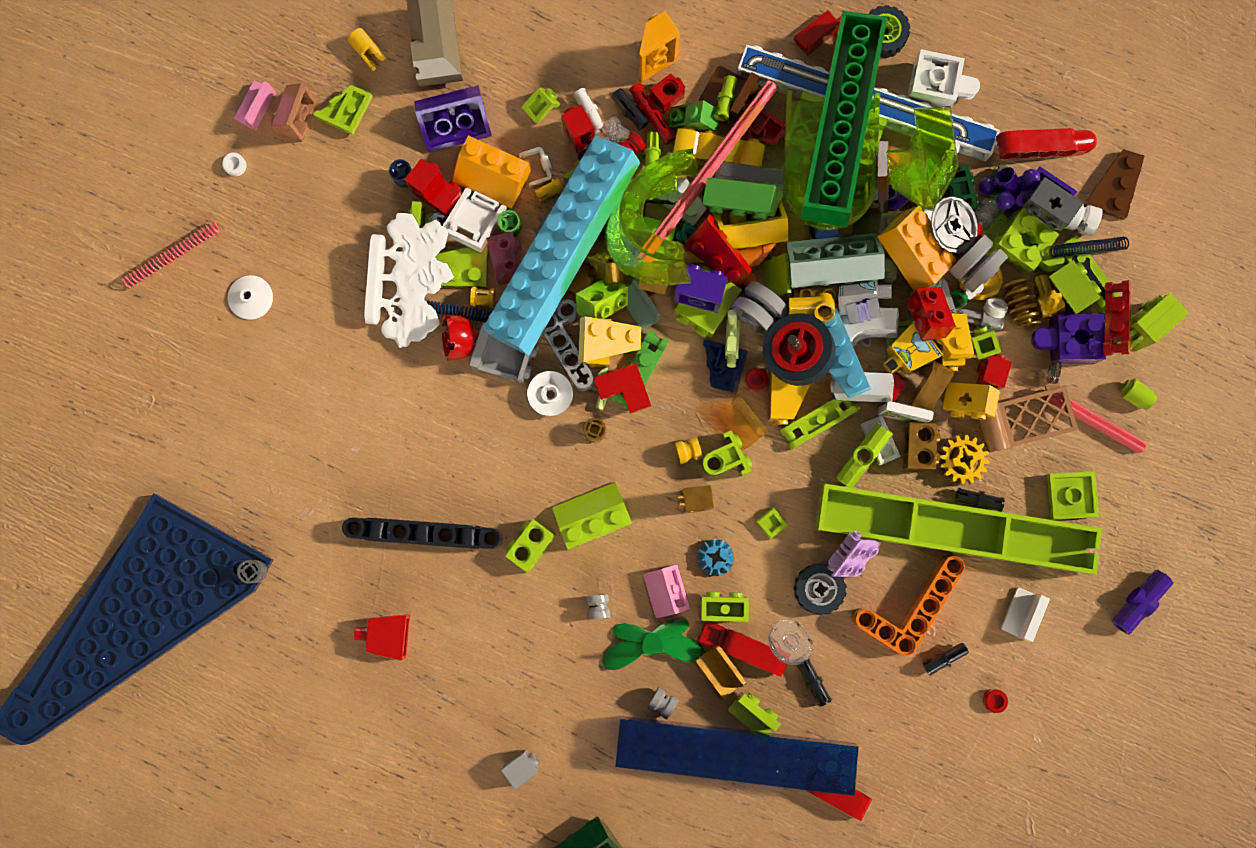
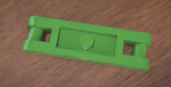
M651 330L647 333L641 349L638 350L630 364L637 363L644 386L670 341L664 337L663 339L659 338ZM651 343L658 347L656 352L648 349ZM623 393L612 396V401L615 403L620 402L628 409Z

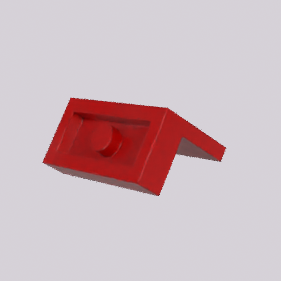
M827 10L796 34L793 40L808 56L838 32L841 16L836 19Z

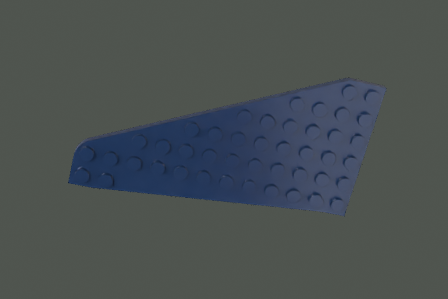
M153 493L130 533L25 678L12 691L0 708V735L18 745H27L39 741L255 593L261 582L247 584L239 579L237 570L242 562L246 560L262 561L268 571L274 559L162 496Z

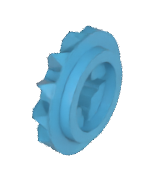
M712 539L700 547L697 560L700 568L705 573L712 576H720L727 573L732 567L734 553L730 545L723 540ZM718 548H720L719 556L722 557V559H724L725 562L717 561L716 564H714V566L711 567L713 564L712 558H710L706 554H715L716 551H718Z

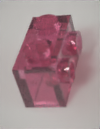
M513 231L486 238L499 286L510 282L523 260L520 259L518 251H522L519 237H514Z

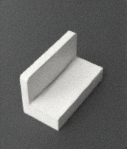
M1016 588L1002 622L1001 630L1023 640L1033 642L1050 598L1033 594L1022 588Z

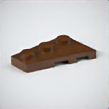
M1123 149L1107 169L1100 182L1095 186L1088 199L1085 200L1083 203L1084 207L1091 205L1101 208L1103 214L1123 220L1126 219L1145 156Z

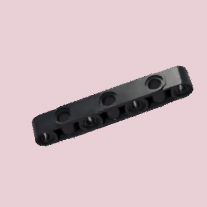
M352 517L346 519L342 524V532L346 537L365 539L366 541L471 549H495L503 541V535L498 529L475 525L370 517ZM353 522L359 524V531L356 534H352L350 531V526ZM399 525L405 528V535L401 538H398L395 534V530ZM447 528L451 532V538L445 542L441 539V532ZM490 532H494L497 535V542L493 545H489L486 541V536Z

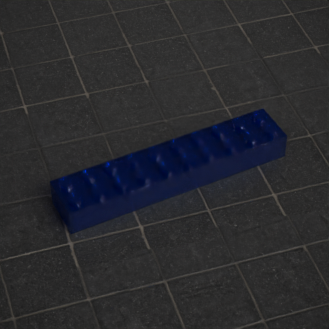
M622 716L619 725L615 767L855 796L859 747L853 742Z

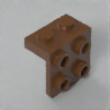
M718 66L701 94L699 101L704 100L717 108L718 93L722 90L724 77L728 75L736 77L738 82L734 92L735 101L731 105L728 119L736 123L740 115L748 107L750 97L754 98L759 90L760 85L757 84L759 75L751 72L748 79H745L722 66Z

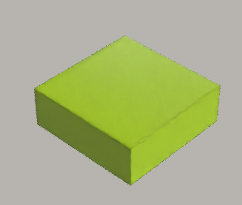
M774 507L755 521L769 540L788 526Z

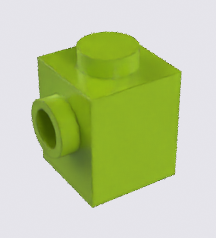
M980 326L973 329V333H970L972 345L978 359L1001 353L995 331L992 327Z

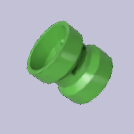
M506 210L499 214L497 223L501 233L508 238L516 237L522 228L518 214L512 210Z

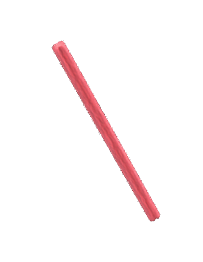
M766 81L640 250L643 258L650 260L706 186L707 177L712 178L775 93L777 87L774 82Z

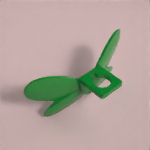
M683 618L667 621L653 632L633 624L622 623L614 626L613 634L623 641L610 648L604 654L602 662L606 669L618 670L633 663L641 656L667 654L677 660L693 663L704 653V649L696 641L681 635L689 628L688 621Z

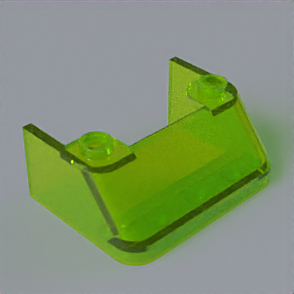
M951 106L915 108L914 115L917 131L910 140V149L887 150L886 152L889 166V184L892 185L894 190L924 210H934L935 205L940 202L957 172L958 156Z

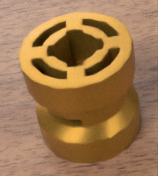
M590 418L584 424L583 431L589 441L600 442L606 436V426L601 419Z

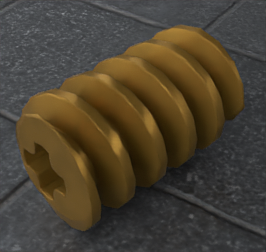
M1030 278L1015 280L1004 286V290L1010 291L1005 295L1006 299L1012 300L1007 303L1008 308L1013 309L1008 314L1010 317H1016L1010 321V324L1017 326L1016 328L1040 324V321L1033 320V317L1039 315V312L1031 311L1032 308L1037 306V303L1030 302L1032 298L1036 297L1035 294L1028 293L1029 290L1034 288V285H1027L1026 283L1032 280Z

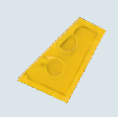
M586 316L580 318L578 363L641 349V327Z

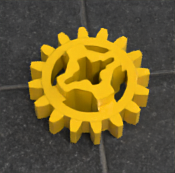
M958 435L954 437V442L952 440L946 441L948 447L940 448L944 455L940 456L943 464H940L939 468H945L946 471L943 473V476L951 475L950 482H955L958 479L959 485L965 484V481L968 484L974 483V478L976 480L982 479L980 473L988 471L984 465L989 464L990 461L986 460L984 456L988 455L989 452L982 451L984 443L977 445L976 437L969 441L968 435H964L962 440ZM967 446L972 448L975 452L968 450ZM953 450L954 454H953L952 458L950 459V454H951V451ZM966 457L967 461L961 463L960 458ZM976 460H978L977 466H976V468H975V470H974V467H973V466H974ZM952 467L960 470V474L954 471Z

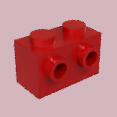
M942 287L917 288L908 299V308L912 313L915 328L919 332L921 340L946 338L956 327Z

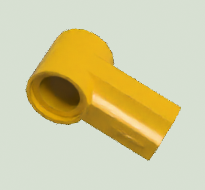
M820 293L816 297L789 298V315L804 313L812 315L822 322L830 321L835 315L834 298L829 293ZM824 305L828 306V308L822 309L820 307Z

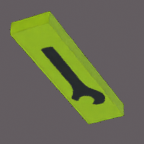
M1076 235L1070 240L1066 241L1065 244L1081 242V240ZM1090 254L1064 257L1066 264L1073 260L1076 264L1080 261L1088 272L1085 274L1088 281L1094 280L1099 286L1101 292L1098 294L1101 298L1095 301L1094 304L1100 313L1104 314L1105 318V283L1109 282L1105 274ZM1114 293V297H1119V294Z

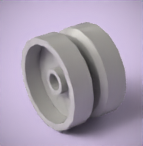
M983 235L949 270L957 279L962 278L970 271L971 274L964 281V286L972 293L982 283L985 284L999 270L998 267L1008 258V255L1001 249L994 250L988 257L985 255L993 246V242L986 235Z
M750 281L744 289L745 297H737L731 305V309L736 310L737 317L744 324L764 337L775 321L789 314V308L782 299L770 289L755 281Z

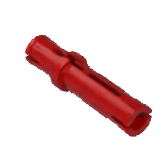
M641 82L631 86L629 91L639 104V110L645 113L652 126L659 133L664 145L673 142L676 139V135L655 106L654 98L648 95Z

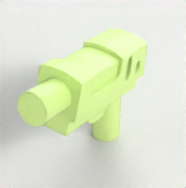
M729 310L726 327L725 358L727 359V367L734 368L736 367V359H739L740 320H738L736 310Z

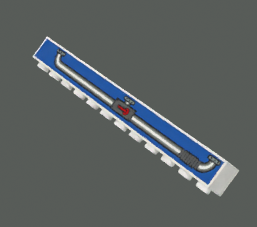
M746 45L737 74L745 79H748L750 73L753 72L759 75L758 85L763 86L766 81L770 80L776 84L777 92L800 99L803 91L825 98L830 72H827L822 67H812L806 65L801 60H791L785 58L780 53L764 51L756 45ZM874 88L869 113L886 118L885 128L946 149L952 141L957 142L961 145L958 153L985 162L992 155L997 141L996 135L1000 132L993 125L975 122L968 116L960 117L954 115L947 109H937L931 107L926 102L910 100L905 95L889 93L884 88Z

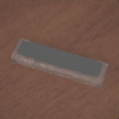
M723 161L716 171L715 178L775 185L783 195L803 198L807 174Z

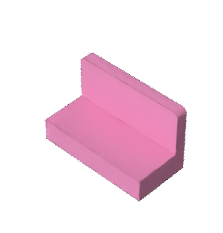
M255 80L253 81L234 117L236 122L257 130L276 94L271 85L265 81L263 84Z
M677 565L643 575L656 618L674 615L690 609Z

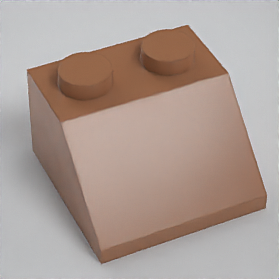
M306 84L286 85L284 92H281L279 96L277 112H274L271 118V126L278 134L299 141L304 139L317 100Z

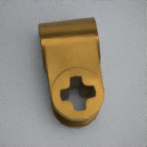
M602 248L598 250L597 254L592 257L587 256L583 261L584 269L591 276H595L610 284L619 283L624 279L622 257L619 254Z

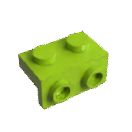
M740 692L729 706L728 711L761 739H765L771 730L776 732L781 725L776 721L779 716L769 708L764 711L759 707L760 700L750 692L747 696Z

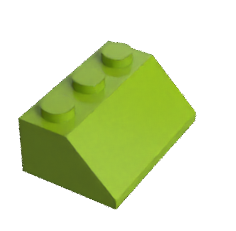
M616 482L552 507L568 550L632 525Z

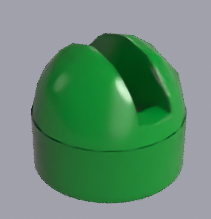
M958 289L951 292L955 309H959L967 303L968 295L964 290ZM960 295L962 298L956 302L954 298Z

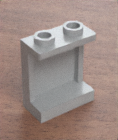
M483 322L470 367L524 384L525 379L530 378L532 366L529 365L532 357L536 358L539 345L535 344L528 356L492 338L482 329L485 325Z

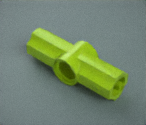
M876 422L836 478L847 487L854 488L893 433ZM863 449L868 450L871 454L870 460L865 463L861 462L858 458L859 452Z

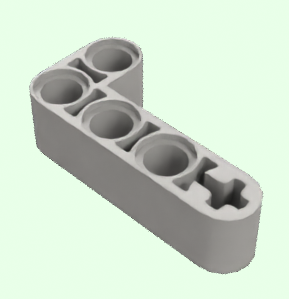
M565 299L560 301L551 317L554 320L553 326L545 328L542 334L574 386L580 391H588L592 388L594 379L586 363L577 362L574 366H568L565 363L569 356H575L579 360V352L564 327L577 319V308L572 300ZM571 307L574 311L570 316H564L561 314L562 309ZM563 337L566 339V343L562 347H557L554 345L555 339ZM579 369L584 378L589 377L587 378L588 383L585 385L582 382L578 383L580 381L577 374Z

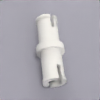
M581 88L574 92L573 97H575L578 105H582L594 126L595 134L603 131L606 126L597 112L596 104L592 103L586 89Z

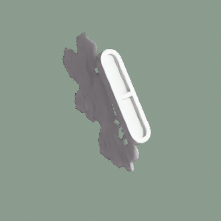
M397 213L396 219L391 220L387 225V231L394 242V245L389 250H386V239L383 235L373 234L371 236L364 311L365 323L376 325L380 321L381 307L386 308L390 317L384 321L381 333L385 338L394 339L399 348L407 347L411 341L420 342L426 337L428 332H432L439 326L440 322L436 311L431 305L427 304L424 297L427 293L435 294L441 288L442 283H447L454 278L447 263L437 261L435 258L440 250L445 248L448 235L447 229L441 226L437 220L426 223L423 228H419L413 214ZM398 247L403 248L402 251L395 252ZM385 256L396 260V265L390 275L384 274ZM385 280L394 281L397 286V292L390 300L382 298L383 281ZM395 298H400L398 303L394 302ZM391 305L398 306L402 310V315L399 316L394 313V307H391ZM392 317H395L397 322H393Z

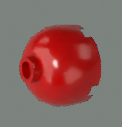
M444 315L442 326H446V329L442 333L444 355L445 357L448 356L446 360L463 359L473 351L474 343H477L479 337L478 330H473L472 323L461 315Z

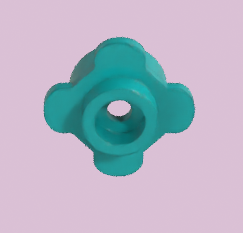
M689 222L684 223L682 230L675 234V238L685 245L689 239L686 235L689 234L691 237L697 229Z

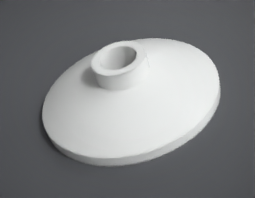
M249 275L239 278L232 284L228 292V304L232 312L240 318L247 320L257 319L265 315L273 301L271 287L265 280L257 276ZM247 292L251 293V297L249 299L244 298Z
M545 371L532 379L528 387L527 396L530 405L536 412L545 416H556L563 413L571 404L573 390L569 380L564 375L555 371ZM553 391L555 396L549 399L546 396L547 392Z

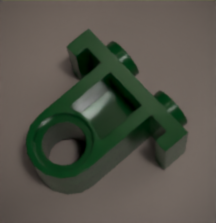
M968 165L960 166L955 171V179L938 182L933 187V196L929 203L934 208L942 200L938 196L937 191L943 192L946 198L953 196L963 199L970 205L973 211L979 206V197L973 188L974 175L970 172Z

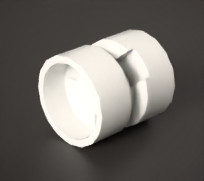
M1083 204L1071 223L1064 229L1071 231L1077 229L1078 233L1092 236L1100 224L1102 209L1091 205L1084 207Z

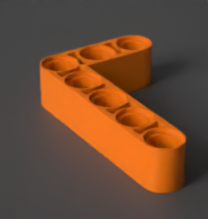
M945 556L938 562L899 628L873 611L864 608L857 609L853 613V625L895 653L903 656L912 655L965 569L964 561L958 556ZM950 560H953L956 564V568L952 573L947 569V564ZM939 579L944 583V588L941 592H938L935 588V583ZM927 599L932 602V608L928 612L923 608V603ZM866 613L869 616V622L862 626L859 622V617L861 614ZM914 619H918L920 622V628L917 631H913L911 628V623ZM882 626H886L889 630L885 638H881L879 635V629ZM905 638L908 641V648L901 651L899 642Z

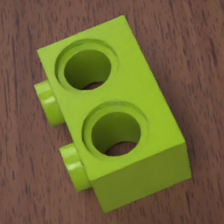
M600 280L576 294L577 313L583 317L603 320L628 305V286L621 282L610 284Z
M534 519L531 522L527 520L519 530L522 533L517 541L512 539L505 549L508 551L505 557L527 573L531 571L556 537L555 534ZM533 529H539L542 532V538L538 542H533L530 538V533ZM520 547H524L528 551V557L523 561L519 560L516 556V552Z

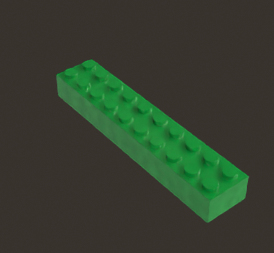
M842 10L801 220L848 227L887 17Z

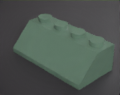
M878 233L786 242L791 287L802 289L815 285L829 286L835 283L851 284L856 281L873 282L878 279H885V254L881 242L877 238Z

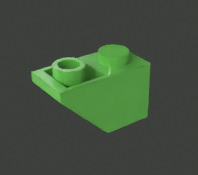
M704 100L671 107L668 125L671 130L676 131L678 128L689 126L697 132L704 133L707 130L717 132L719 121L714 117L717 108Z

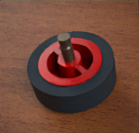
M795 313L779 319L770 327L764 339L763 355L767 366L778 379L790 385L804 386L817 382L828 373L835 359L836 347L830 331L820 319L809 314Z

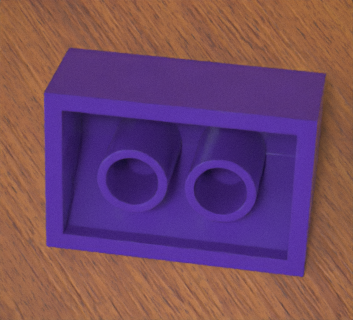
M479 85L414 101L415 113L428 152L463 144L468 136L477 140L492 136Z

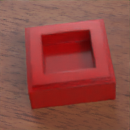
M705 621L698 642L710 647L718 645L721 647L727 628L710 621Z

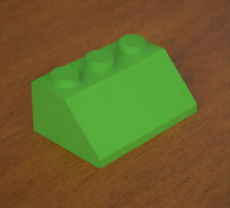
M707 177L702 205L708 208L709 212L715 214L731 211L733 216L744 217L745 213L753 214V218L766 220L767 216H775L783 193L775 185Z

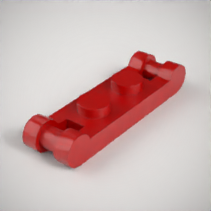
M1124 280L1122 283L1117 284L1106 282L1104 356H1112L1113 353L1130 354L1131 282L1130 280ZM1122 292V296L1114 297V293ZM1114 341H1121L1119 344H1113Z

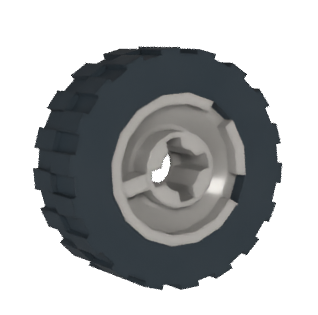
M813 564L805 567V569L798 573V577L795 578V586H793V590H795L794 596L798 600V604L804 610L817 615L830 614L832 611L839 609L838 607L843 604L844 597L847 594L844 577H833V572L828 569L826 564ZM819 584L824 587L822 593L815 591Z

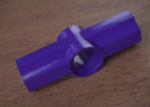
M1155 570L1141 587L1135 588L1127 596V603L1111 621L1113 625L1126 635H1130L1144 618L1149 617L1159 607L1158 601L1174 584L1172 579L1160 570Z

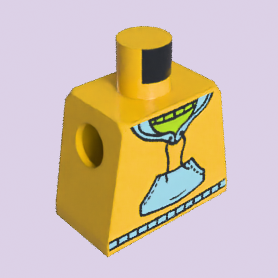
M914 321L886 349L891 358L885 361L883 366L888 373H894L900 368L904 374H909L938 359L943 354L932 339L921 340Z

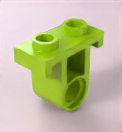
M732 430L722 435L723 440L728 438L730 444L707 454L701 465L702 470L709 476H717L740 465L743 471L739 472L742 477L750 473V467H752L748 455H743L740 449L743 445L738 434H733ZM711 458L717 459L720 464L719 469L711 470L707 465L708 460Z

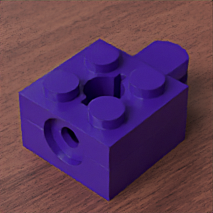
M1058 314L1049 319V327H1041L1033 332L1031 344L1039 350H1050L1051 363L1096 364L1106 360L1103 352L1104 314Z

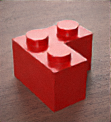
M421 158L404 180L414 195L448 218L462 195L460 192L461 188L453 181L449 183L443 179L444 176L439 172L440 168L430 160L427 163Z

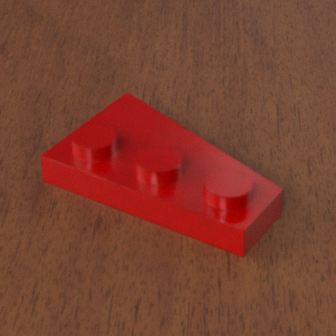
M710 214L687 240L684 247L712 269L722 272L723 276L728 277V281L738 287L750 275L752 268L736 248H732L726 240L727 235L723 230L719 231L714 224V218Z

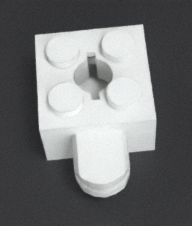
M921 49L914 61L907 97L916 102H926L931 107L950 110L957 98L971 100L978 93L980 82L975 77L962 75L965 58Z

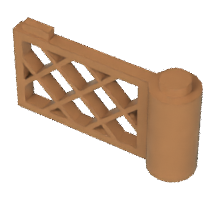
M1060 383L1045 386L1046 391L998 403L995 418L986 417L985 420H979L987 451L991 453L1078 430L1066 386L1060 387ZM1061 393L1063 402L1060 408L1048 402L1052 394ZM1032 399L1042 403L1037 414L1026 408ZM1024 401H1025V403L1023 404V406H1021V405L1018 404V403H1021V402H1024ZM1013 405L1020 409L1015 420L1007 416L1005 406ZM1046 406L1057 411L1052 422L1040 416ZM1023 412L1035 417L1029 428L1018 422ZM1060 414L1068 418L1071 427L1062 429L1055 425ZM1038 420L1049 425L1045 434L1040 435L1032 430ZM1015 426L1027 431L1022 440L1014 442L1012 431ZM1052 428L1057 430L1054 432H1050Z

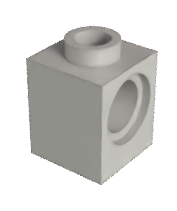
M524 750L504 765L501 771L513 788L517 789L538 773L540 762L533 752L529 754L527 750Z

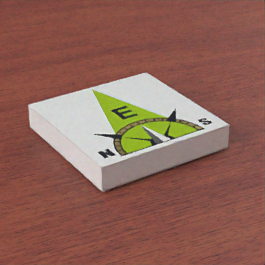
M891 401L880 406L877 412L878 416L882 415L883 417L904 422L918 423L932 421L934 414L930 410Z

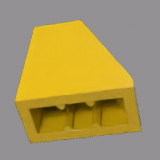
M769 369L768 421H774V425H788V421L791 422L795 418L810 384L804 386L787 384L778 379Z

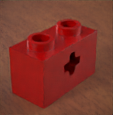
M582 105L578 107L572 106L565 110L561 117L564 133L575 152L578 153L586 149V145L592 142L595 137V130Z

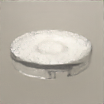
M790 619L780 620L770 629L768 636L769 646L773 654L780 661L788 665H798L805 662L813 651L811 646L813 640L809 631L798 621H789Z

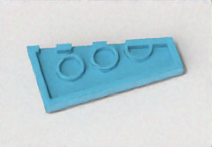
M835 307L834 317L830 321L823 322L830 331L836 347L835 359L829 372L848 398L871 390L839 312Z

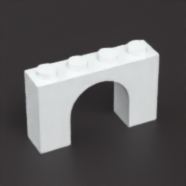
M880 308L882 317L853 324L849 323L848 315H840L853 348L861 340L870 337L898 338V308ZM864 372L871 390L848 398L835 379L831 380V392L834 393L836 400L892 402L894 386L892 373Z

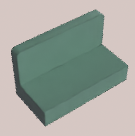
M635 278L632 280V284L628 286V305L625 308L637 326L641 327V332L660 321L661 314L644 289L638 288L639 282Z

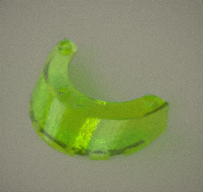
M693 148L667 154L641 170L621 196L607 222L605 239L609 255L624 274L638 278L640 282L654 285L691 283V278L684 261V247L679 242L663 239L651 232L644 222L643 209L647 199L652 200L663 194L676 192L678 178L696 176L699 173Z

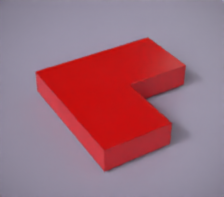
M637 363L594 378L601 400L623 393L630 414L652 407Z

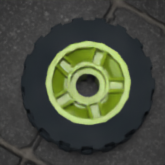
M889 5L877 6L875 9L870 10L869 14L887 17L885 27L887 35H884L880 57L885 59L895 56L903 49L910 35V23L904 12L898 10L897 7H890Z

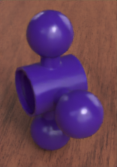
M1005 167L997 172L995 179L992 177L981 179L979 190L985 195H990L995 192L996 188H1000L1002 193L997 196L996 204L1000 209L1007 210L1014 205V196L1022 191L1023 185L1030 188L1038 185L1040 174L1035 169H1028L1022 176H1018L1013 168Z

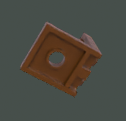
M879 141L878 173L858 174L855 192H861L862 194L853 197L850 214L888 213V141Z

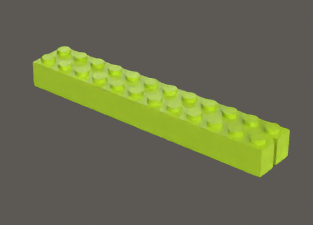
M830 484L820 486L814 527L816 531L846 536L855 530L862 535L861 538L1092 575H1097L1099 554L1086 553V549H1100L1102 528Z

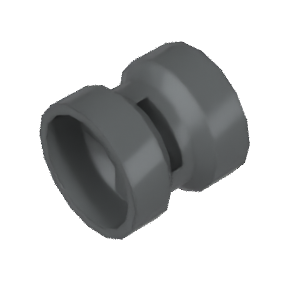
M246 560L239 565L237 575L244 583H259L266 578L267 567L262 561Z

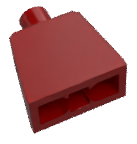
M410 614L369 618L368 627H355L354 640L366 641V652L396 660H404L407 655Z

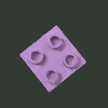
M855 530L853 533L850 532L843 541L844 543H841V549L838 548L828 560L829 564L827 567L833 572L832 576H859L865 570V564L868 560L878 553V547L882 541L860 539L862 535Z

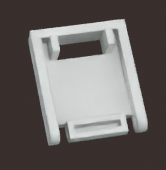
M466 188L443 226L447 229V237L481 253L498 226L497 219L499 214L506 211L507 207L501 205L498 209L499 202L476 191L470 200L469 197L472 191ZM460 228L472 234L473 240L456 232L457 229Z

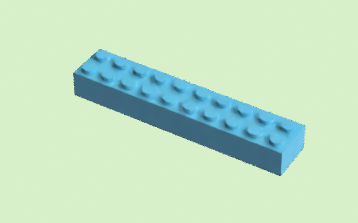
M595 135L482 328L492 338L528 356L530 355L637 170L640 162L633 150Z

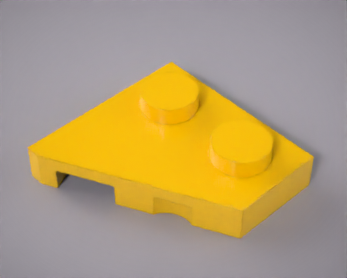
M952 314L956 327L946 338L935 340L942 346L948 358H972L974 350L967 314Z

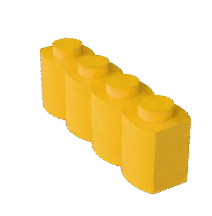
M689 126L678 128L672 157L680 162L704 166L725 137H721L716 132L709 130L704 133L697 132ZM757 139L739 140L723 162L761 168L765 145Z

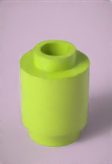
M1135 378L1131 381L1126 380L1120 388L1121 397L1139 409L1148 410L1157 400L1154 390Z

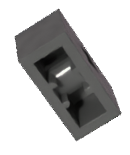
M1044 178L1036 185L1023 204V207L1031 215L1046 221L1050 228L1062 231L1071 223L1083 202L1052 181Z

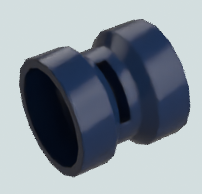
M403 159L395 160L389 167L390 176L398 186L409 187L404 179L412 170L410 164Z

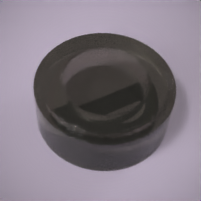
M1051 361L1047 370V382L1049 384H1057L1061 374V362Z

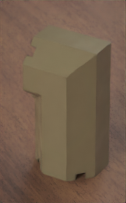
M407 0L412 41L410 43L412 62L416 71H419V73L415 74L419 87L463 81L453 0Z

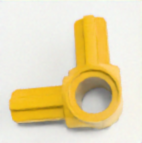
M1047 275L1036 277L1034 282L1040 296L1036 303L1040 318L1045 319L1065 313L1066 309L1061 292L1057 293L1055 290H1052Z

